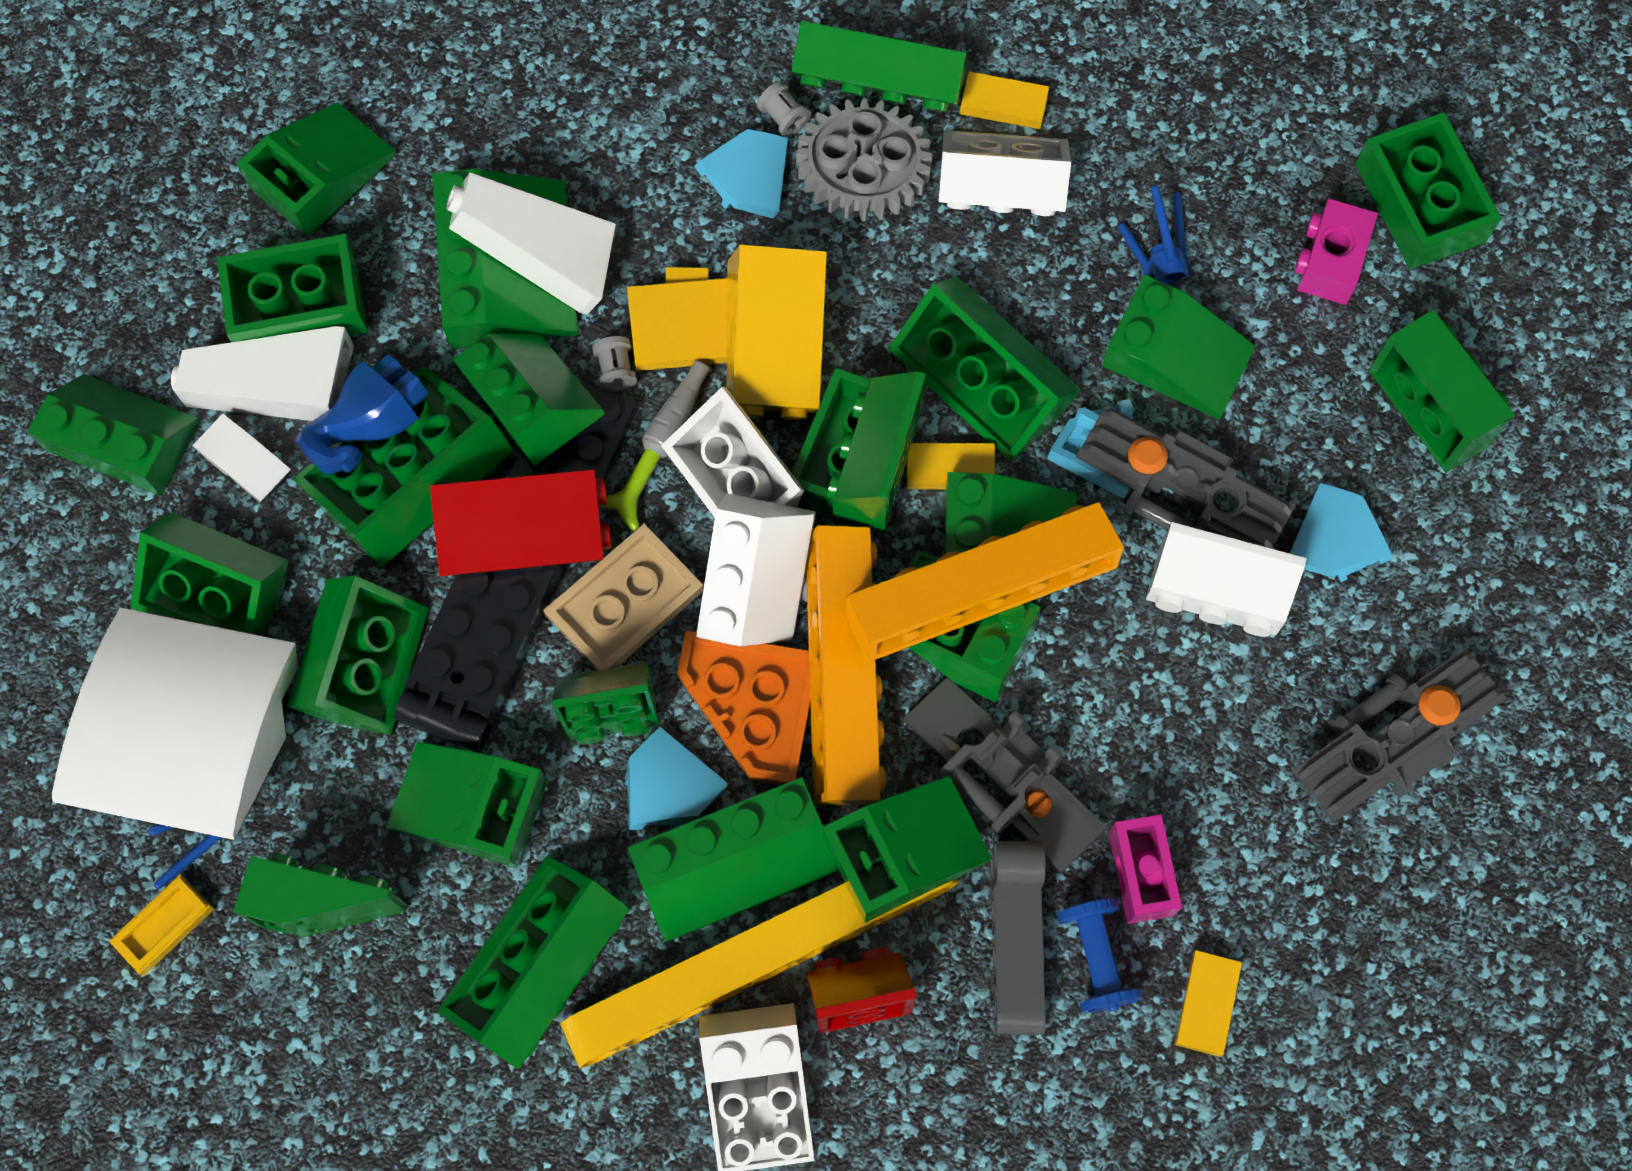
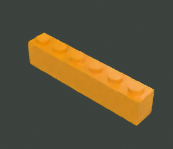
M1099 502L1087 507L1082 505L1074 506L1063 512L1060 517L1044 523L1040 520L1033 521L1025 525L1017 533L1003 538L1001 536L990 537L976 548L963 553L958 551L947 553L940 557L936 563L919 569L917 567L906 568L896 574L894 578L882 583L863 584L847 595L845 617L868 663L1117 569L1124 546Z
M818 525L812 530L806 565L814 805H868L880 801V794L885 789V770L883 766H879V748L883 744L884 728L882 721L878 720L877 702L880 701L882 695L881 677L876 675L875 660L867 663L845 617L847 595L863 584L872 583V568H874L877 560V547L875 542L871 541L870 527Z

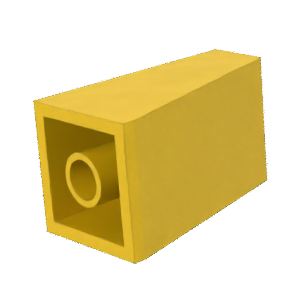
M739 245L728 259L726 388L748 417H764V410L781 411L782 419L806 420L807 413L817 411L820 406L827 256L825 251Z

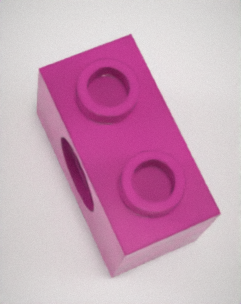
M1329 198L1321 214L1313 212L1306 232V237L1313 238L1310 249L1302 248L1294 271L1301 274L1297 291L1347 305L1357 286L1378 213ZM1326 247L1335 248L1340 254H1333Z
M1162 814L1115 822L1108 835L1127 924L1173 917L1182 908Z

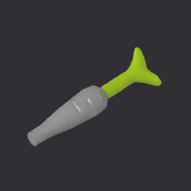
M700 361L694 362L687 376L649 424L642 439L645 451L624 489L613 495L606 496V505H598L601 509L616 511L627 527L633 532L640 527L637 519L639 495L659 460L668 457V454L661 445L690 418L701 384L710 370L706 364Z

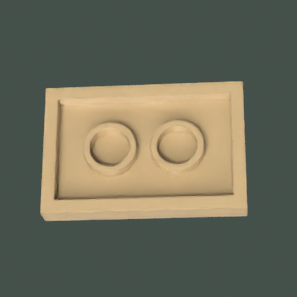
M645 524L641 525L605 556L604 560L597 563L543 610L545 616L597 671L618 667L704 590V585Z

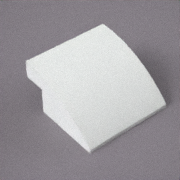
M119 608L92 660L74 707L52 791L53 802L234 840L286 739L282 699L298 670L296 644Z

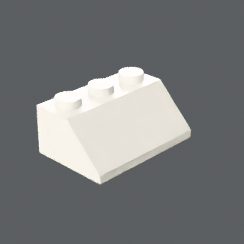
M944 130L939 202L947 203L948 207L959 210L970 209L972 205L988 206L989 210L999 213H1009L1014 208L1030 209L1031 213L1040 216L1055 215L1056 211L1066 212L1071 169L1068 139Z
M721 387L661 445L714 517L716 508L727 493L797 508L804 492L803 487L726 387Z
M726 494L716 508L696 637L736 646L793 640L815 511Z
M1171 522L1157 553L1146 600L1155 602L1156 607L1167 612L1178 613L1185 610L1199 614L1201 620L1211 624L1222 625L1229 622L1243 626L1245 632L1255 636L1277 635L1286 622L1307 558Z

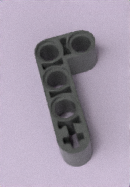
M995 841L991 850L993 860L990 861L995 1034L1044 1035L1045 984L1041 891L1045 882L1044 842Z

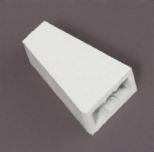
M473 173L468 174L460 187L453 186L446 207L448 211L452 212L449 229L580 313L588 315L600 302L604 291L615 223Z
M335 326L182 350L179 365H175L172 370L171 386L186 407L313 421L331 409L338 400L348 377L354 344L345 327Z

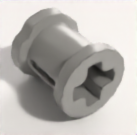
M778 81L769 86L757 101V108L762 113H768L779 125V132L782 136L791 137L797 134L811 117V111L806 106H800L789 94V87L783 81Z
M610 336L600 339L593 344V354L599 359L602 375L598 379L600 389L609 392H619L637 384V375L634 371H631L628 353L632 347L628 338Z

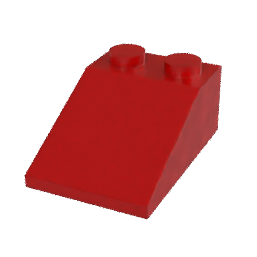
M888 947L862 952L861 961L843 964L842 957L814 963L815 970L807 972V980L818 1033L822 1034L910 1015L917 996L901 953L889 954Z

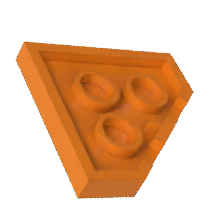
M686 630L677 676L745 774L752 781L783 785L796 780L810 710L809 651L771 644L736 646L696 637L697 632Z

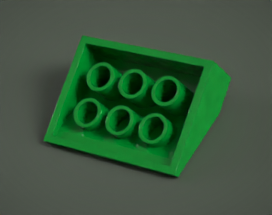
M481 169L432 173L442 328L451 349L470 347L488 333L540 334L544 339L579 336L577 311L449 229L452 212L446 209L453 186L460 187L469 173L567 206L565 181Z
M422 366L414 375L420 380L429 395L412 409L418 416V419L412 425L397 435L381 440L341 442L331 445L330 447L350 445L362 452L363 456L360 464L351 472L342 470L334 474L325 475L311 462L293 478L296 484L381 568L392 558L396 557L421 532L434 523L430 485L480 481L514 451L488 414L425 366Z

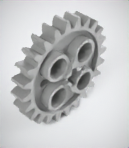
M863 98L860 107L854 108L852 102L847 99L845 100V110L842 111L831 104L829 105V117L817 112L815 124L806 123L805 135L799 136L798 150L796 152L798 179L804 180L805 193L815 191L814 203L819 204L828 200L829 213L834 212L839 207L844 208L845 219H848L853 211H859L861 220L866 221L868 212L874 211L878 219L882 220L884 209L886 208L895 215H898L900 202L911 207L914 194L922 196L924 183L929 182L933 154L929 152L930 139L923 138V126L912 127L913 116L911 114L900 119L898 117V106H895L889 112L884 111V102L882 100L876 104L875 108H869L867 99Z

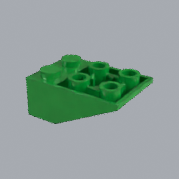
M337 102L266 135L236 164L249 188L308 238L397 153L396 150Z
M918 550L909 567H917L919 569L936 563L938 559ZM1027 602L908 648L954 683L997 703L1035 632L1041 607L1032 602Z
M648 662L557 677L552 705L570 741L577 740L578 744L582 745L594 744L605 740V735L623 732V736L627 737L640 736L650 732V727L659 726L652 675Z
M417 742L386 829L518 868L548 781L540 769L504 758Z
M950 776L867 805L823 826V839L865 923L993 860Z
M269 852L267 860L251 856L233 913L258 927L303 938L404 913L408 905L396 896L398 890L388 887V882L382 879L360 875L358 882L349 877L343 876V871L337 868L314 864L311 871L307 867L296 864L297 860L294 858Z

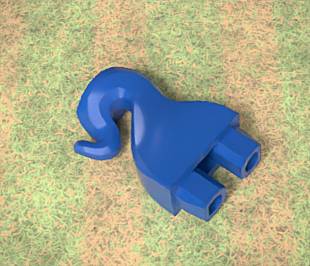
M389 354L372 368L362 361L347 377L340 396L332 408L308 423L296 436L295 442L323 474H334L342 470L351 472L360 464L363 456L362 452L350 445L330 446L341 442L381 440L401 433L418 419V416L412 409L427 397L429 393L410 371L406 373L396 359Z

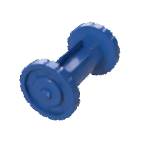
M1117 898L1085 901L1057 913L1059 924H1078L1096 996L1080 1003L1083 1014L1103 1010L1112 1012L1119 1010L1121 1006L1144 999L1141 989H1122L1104 920V917L1120 909Z

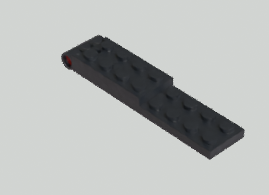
M580 381L603 409L605 415L535 466L521 450L508 478L594 470L595 479L604 478L605 483L638 410L637 402ZM567 564L456 575L405 683L407 689L402 693L397 703L394 714L395 721L474 752L481 753L490 738L494 724L545 615L543 610L549 606ZM464 678L461 683L455 684L458 679Z

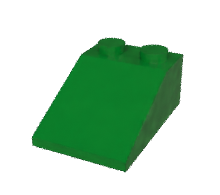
M1144 274L1108 345L1102 367L1220 420L1256 346L1185 292Z
M948 472L945 487L943 555L953 551L963 553L971 550L993 536H1001L1003 538L1017 533L1021 528L1033 521L1040 520L1044 523L1060 517L1069 508L1077 506V492L997 474Z

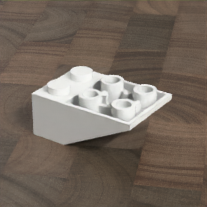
M794 1003L699 1016V1038L718 1171H747L814 1161Z

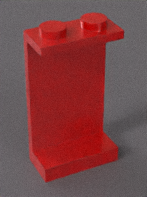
M594 470L430 485L439 576L604 560L603 550L611 549L608 522L600 523L598 505H606L604 478L595 479Z

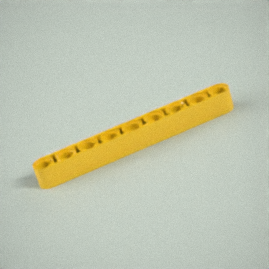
M956 878L866 923L846 883L841 884L568 1017L560 1023V1026L579 1069L591 1066L949 891L960 882Z

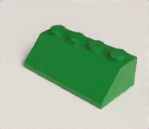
M801 21L791 72L801 77L800 84L824 89L826 82L842 85L841 92L865 97L866 90L882 92L881 100L906 105L908 97L923 100L922 108L947 112L948 105L958 107L969 60L966 52Z
M957 276L932 284L888 347L912 372L925 373V384L989 443H994L995 449L1010 463L1014 462L1057 422L1081 391L1080 387Z
M803 777L627 847L665 943L838 873L835 861L823 839V827Z
M546 856L436 1012L519 1070L527 1057L535 1051L540 1038L553 1019L562 1012L567 999L582 977L591 970L594 960L609 938L618 931L621 921L629 911V908L594 880Z

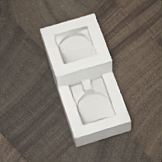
M224 414L192 445L222 473L231 477L259 503L291 471L288 466Z

